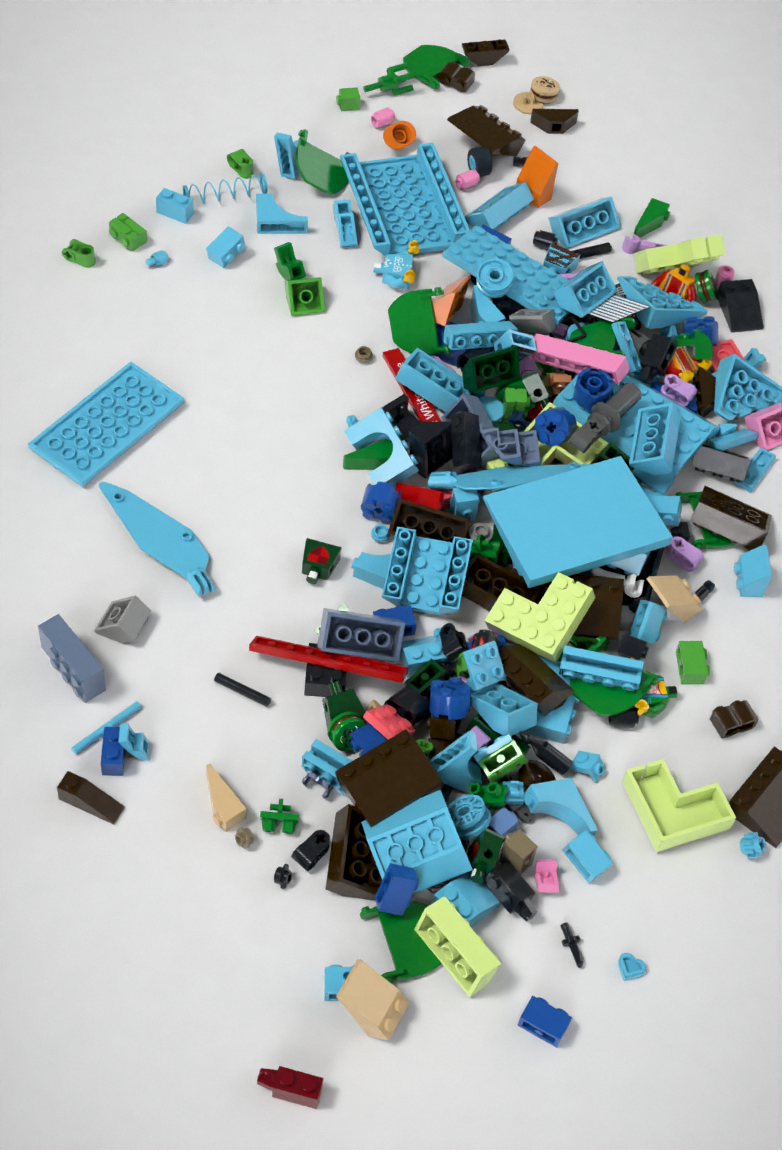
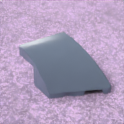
M499 428L482 430V435L502 461L521 466L541 465L536 430L518 432L517 429L499 431Z

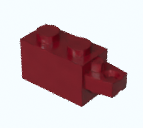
M279 1066L278 1070L261 1068L257 1084L271 1090L273 1098L317 1109L324 1078Z

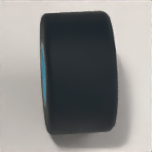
M477 147L468 151L467 161L469 170H476L480 177L490 175L493 164L488 148Z

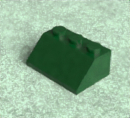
M514 345L469 358L462 371L464 389L478 393L521 380L518 346Z

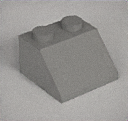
M521 309L509 316L511 323L521 333L533 335V333L550 335V332L555 330L554 309Z
M136 595L112 601L94 632L119 643L132 642L138 638L139 631L148 621V616L152 610Z

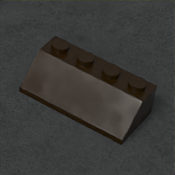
M399 498L388 534L395 536L397 527L416 530V536L453 543L454 536L467 538L469 528L472 525L471 520Z
M521 645L504 646L499 650L507 678L505 680L520 695L538 703L537 711L543 717L574 693V690L534 652Z

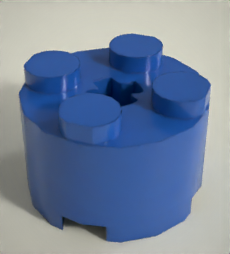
M707 316L704 319H697L696 317L687 318V322L683 325L684 333L693 335V328L700 329L707 334L712 345L718 346V323L714 317Z
M591 368L585 369L577 377L573 399L588 412H592L591 408L593 405H596L598 402L606 403L610 397L612 378L608 373L600 369L599 372L595 370L590 371Z
M555 407L543 411L535 418V430L538 441L550 446L569 441L577 429L575 416L565 410L566 408Z
M379 481L376 485L369 483L361 503L362 516L366 519L374 518L384 524H390L399 498L402 499V493H398L394 485Z
M451 677L450 680L445 681L433 680L430 688V713L438 718L439 714L448 716V720L465 718L467 712H470L471 687L463 683L462 679L458 677Z

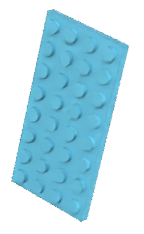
M475 226L443 252V258L476 278L478 268L484 261L494 258L502 259L510 265L513 271L512 287L506 296L527 309H554L556 326L571 313L559 306L553 291L569 281L567 278L546 268L540 262L531 259L525 253L516 250L510 244H506L497 236L491 235L481 227Z
M129 362L29 442L28 447L78 485L84 487L184 403V398L133 362Z

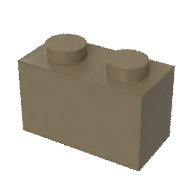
M518 829L514 834L511 832L504 838L499 861L502 864L509 861L521 875L532 865L538 846Z

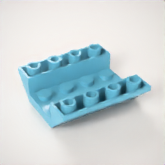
M397 527L382 598L396 606L411 605L412 611L443 615L459 611L473 540L454 536L452 543L418 537L414 529Z
M441 790L419 798L372 828L366 820L362 822L367 842L382 880L390 863L414 868L419 883L412 895L473 870Z

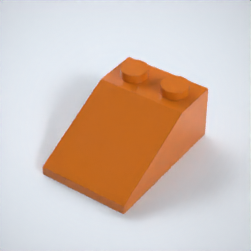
M533 146L517 178L516 184L527 183L534 197V200L530 203L539 208L552 198L558 162L537 146Z

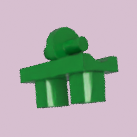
M478 535L472 543L470 561L477 553L494 563H498L500 558L499 552L502 547L501 541L491 542L490 540H485L484 535Z
M491 782L485 786H480L479 783H471L468 793L480 796L489 810H495L497 806H505V798L509 788L507 785H499L498 782Z
M279 798V804H270V810L278 812H260V820H262L264 832H274L275 821L283 822L282 833H294L296 823L299 820V814L282 813V811L291 812V806L283 805V799Z

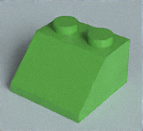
M321 277L284 281L286 299L291 316L325 312Z

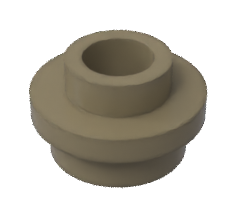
M366 346L359 347L355 352V358L362 363L369 362L373 356L370 348Z
M241 827L236 831L235 840L239 846L246 849L250 847V844H253L254 837L249 828Z

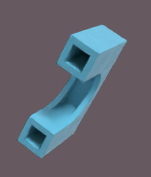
M382 408L357 422L344 432L356 450L362 449L379 439L392 441L393 452L391 457L384 464L368 473L374 485L380 481L396 486L397 482L401 483L419 471L416 466L418 461L413 454H409L408 450L410 447L405 440H401L400 436L402 433L397 426H393L392 422L394 419L389 412L385 413Z
M538 655V657H540L555 673H557L570 686V679H567L563 677V675L559 674L561 665L560 661L554 663ZM571 694L564 700V705L552 710L545 717L537 711V724L522 732H530L534 736L563 744L564 737H569L572 728L571 725H568L569 720L573 721L576 709L573 708V705H578L579 700Z

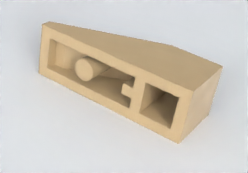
M209 763L206 765V776L213 811L212 818L218 827L221 826L226 832L246 819V807Z

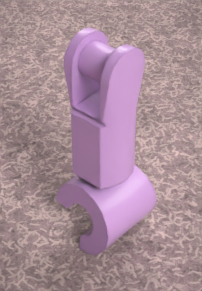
M634 234L632 239L629 236H625L622 250L625 253L633 254L637 249H639V252L667 245L656 244L646 240H641L640 242V238Z

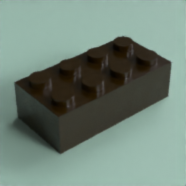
M477 553L469 562L462 596L491 611L500 594L506 588L539 604L543 591L541 587L528 588L524 578Z

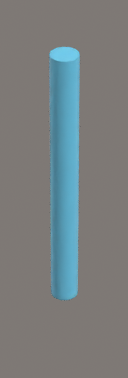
M136 701L71 747L73 753H79L103 736L104 727H115L141 709V704Z

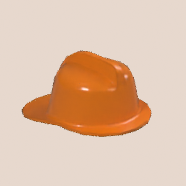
M408 121L396 122L388 126L383 132L385 143L388 147L395 150L410 145L416 138L415 127Z

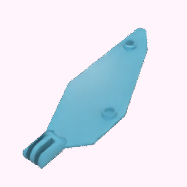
M572 462L568 465L505 466L461 475L451 471L432 472L428 480V487L432 490H451L458 487L464 490L491 489L492 491H500L591 464Z
M106 482L99 483L100 490L142 551L186 578L198 597L215 591L214 584L205 573L209 555L191 529L130 491Z

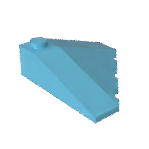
M618 276L617 278L628 299L650 306L635 313L647 329L664 328L686 321L690 317L706 315L708 312L698 302L693 300L689 302L688 300L681 299L682 296L672 292L668 294L665 291L659 290L660 287L649 283L645 285L642 282H637V278L631 276Z
M732 354L720 360L716 372L714 413L726 421H730L736 416L742 417L751 414V411H760L770 405L782 402V387L739 356Z

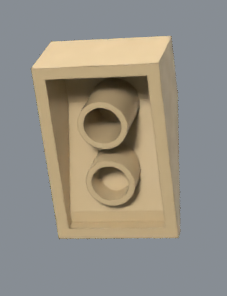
M677 575L649 576L646 578L667 609L684 623L703 610L700 606L702 601L696 593L692 594L690 592L691 586L685 578L681 580Z
M357 959L336 996L368 1036L388 1041L409 1004V1001L398 988L360 959Z

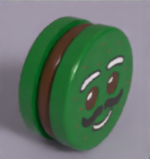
M708 269L704 270V272L696 273L695 282L701 301L706 303L716 300L718 298L717 288L711 271Z
M351 711L343 712L330 722L327 735L338 750L351 751L353 749L349 743L352 741L350 733L366 724L357 713Z

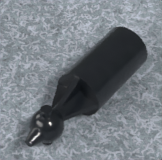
M519 732L523 743L531 744L535 755L557 773L564 775L570 769L572 760L549 742L534 739L533 734L530 732Z

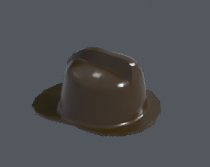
M528 760L518 770L519 779L517 781L523 782V786L527 788L531 784L556 780L552 771L545 764L537 760Z

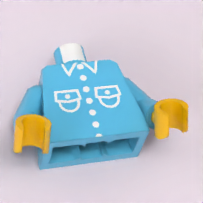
M413 240L409 243V248L396 254H387L385 263H374L373 272L383 274L382 282L384 284H388L393 288L409 289V284H412L416 277L411 268L412 252L417 254L420 251L418 242Z

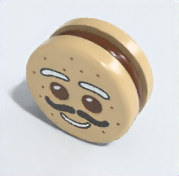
M536 77L532 80L530 96L532 97L534 94L535 100L541 103H552L558 97L559 83L550 77Z

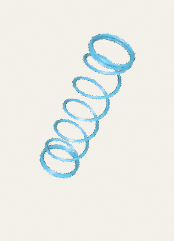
M263 173L260 174L259 179L255 176L260 184L262 193L267 194L268 188L265 175ZM252 175L250 177L248 190L244 181L240 177H237L234 182L233 193L228 182L224 179H222L220 182L218 195L216 193L214 186L210 182L207 183H209L212 186L216 194L217 200L220 201V188L222 181H225L227 183L232 194L233 199H235V185L237 179H240L244 184L248 197H250V182L251 178L255 175ZM207 183L204 187L203 198L198 187L194 184L190 186L189 190L187 185H183V195L190 197L191 187L194 185L204 204Z

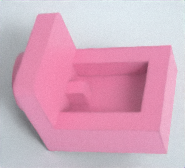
M556 859L536 860L534 878L537 892H559L558 863Z

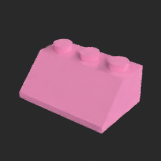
M782 402L745 416L747 429L758 433V439L754 441L760 448L769 450L782 444Z

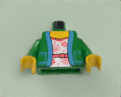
M642 669L640 681L644 683L652 673ZM657 675L658 683L655 686L651 685V689L633 706L635 712L639 716L646 715L655 718L664 711L669 698L677 697L676 686L666 687L664 678Z

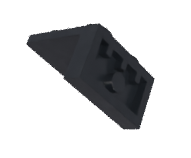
M403 394L383 406L382 409L385 413L389 412L394 419L392 422L393 426L399 428L402 433L400 436L401 440L407 442L409 441V431L421 422L408 410L409 397Z

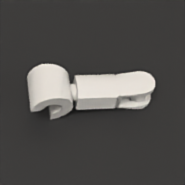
M594 568L591 572L593 576L624 579V591L630 597L636 598L642 594L644 580L635 581L637 574H630L625 579V575L608 572L600 568Z

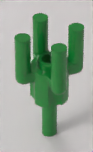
M406 63L388 67L386 69L387 75L378 78L377 83L363 86L364 92L380 88L382 92L392 90L393 95L396 96L413 91L412 85L398 88V86L406 80L413 79L414 73L411 72L400 76L394 73L407 69Z

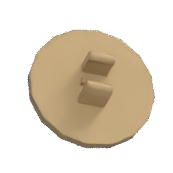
M522 92L514 97L513 105L521 113L531 114L532 109H543L544 103L536 101L534 94L531 97L530 92Z

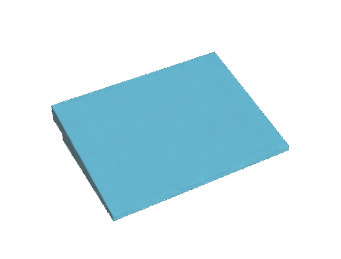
M621 456L483 496V500L519 575L523 576L528 588L553 581L558 572L565 576H571L669 546L673 538Z

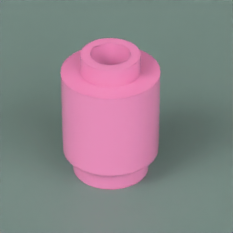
M389 107L374 112L371 116V122L374 127H383L394 122L395 113Z
M476 170L461 173L456 176V186L461 190L473 187L480 181V176Z
M727 265L719 267L715 278L717 289L720 282L733 280L735 271L732 267Z

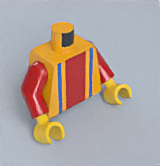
M681 265L680 269L667 270L651 283L660 287L659 290L665 291L668 294L670 292L682 296L681 299L688 300L689 302L696 299L695 279L688 275L690 267L687 265Z
M681 346L676 349L665 374L666 376L674 374L688 382L694 377L693 372L698 367H702L707 371L712 361L703 359L702 362H699V359L695 360L690 357L686 349Z

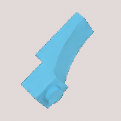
M336 200L333 203V213L338 230L340 248L356 247L358 243L351 201Z

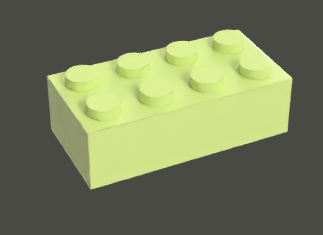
M445 896L424 909L414 930L466 994L471 997L490 983L501 965L498 957L488 949L483 939L473 931L469 922L458 913L454 904L449 902Z

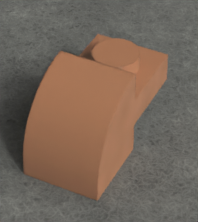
M550 373L548 376L554 395H559L571 382V375Z

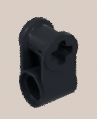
M447 623L441 628L439 635L442 651L449 661H454L459 657L460 653L469 650L465 634L458 632L452 623Z
M324 830L315 831L304 843L294 850L291 858L306 871H310L329 851V834Z

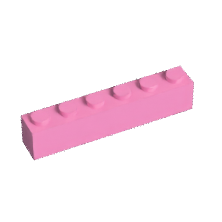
M538 333L534 337L537 351L529 356L531 361L575 373H580L588 368H591L590 371L595 370L598 372L600 369L608 373L612 378V383L620 384L630 370L626 356Z

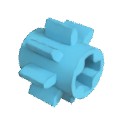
M758 832L745 834L744 838L740 840V850L743 854H748V859L758 858L766 850L765 839L758 837Z

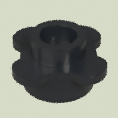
M439 663L446 670L445 680H450L451 677H454L456 671L448 664Z
M284 864L283 867L279 866L274 874V882L280 884L281 889H285L286 884H289L292 880V872L289 870L288 864Z

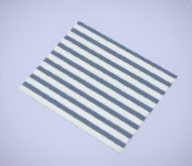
M613 294L588 314L614 322L650 306Z

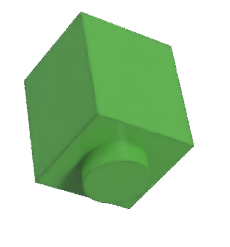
M358 87L339 89L336 103L340 105L341 111L360 110Z

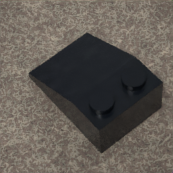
M753 280L720 282L717 300L731 333L763 330L764 326L758 292Z
M309 643V647L318 648L316 643ZM307 663L304 695L317 697L331 696L328 684L338 680L343 691H345L346 671Z

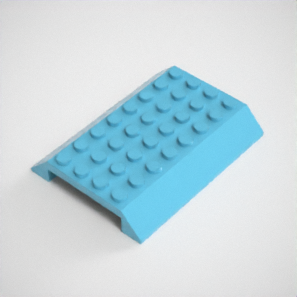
M434 143L419 144L417 155L359 162L356 153L340 155L373 247L383 255L399 253L409 248V243L413 240H416L419 244L420 251L417 254L446 250L470 231Z
M627 373L620 384L612 383L609 399L626 383L636 385L640 389L642 397L621 418V427L613 433L609 432L600 438L608 442V444L612 442L630 457L638 410L640 408L673 403L681 418L672 473L652 475L636 468L632 471L637 480L665 495L674 484L676 475L707 439L710 440L715 436L720 427ZM577 374L555 398L552 404L556 407L566 408L565 410L575 416L576 421L584 425L592 412L586 411L585 408L578 405L573 399Z

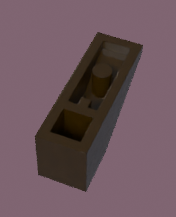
M70 771L66 772L57 786L59 800L113 825L125 808L124 805L93 783Z

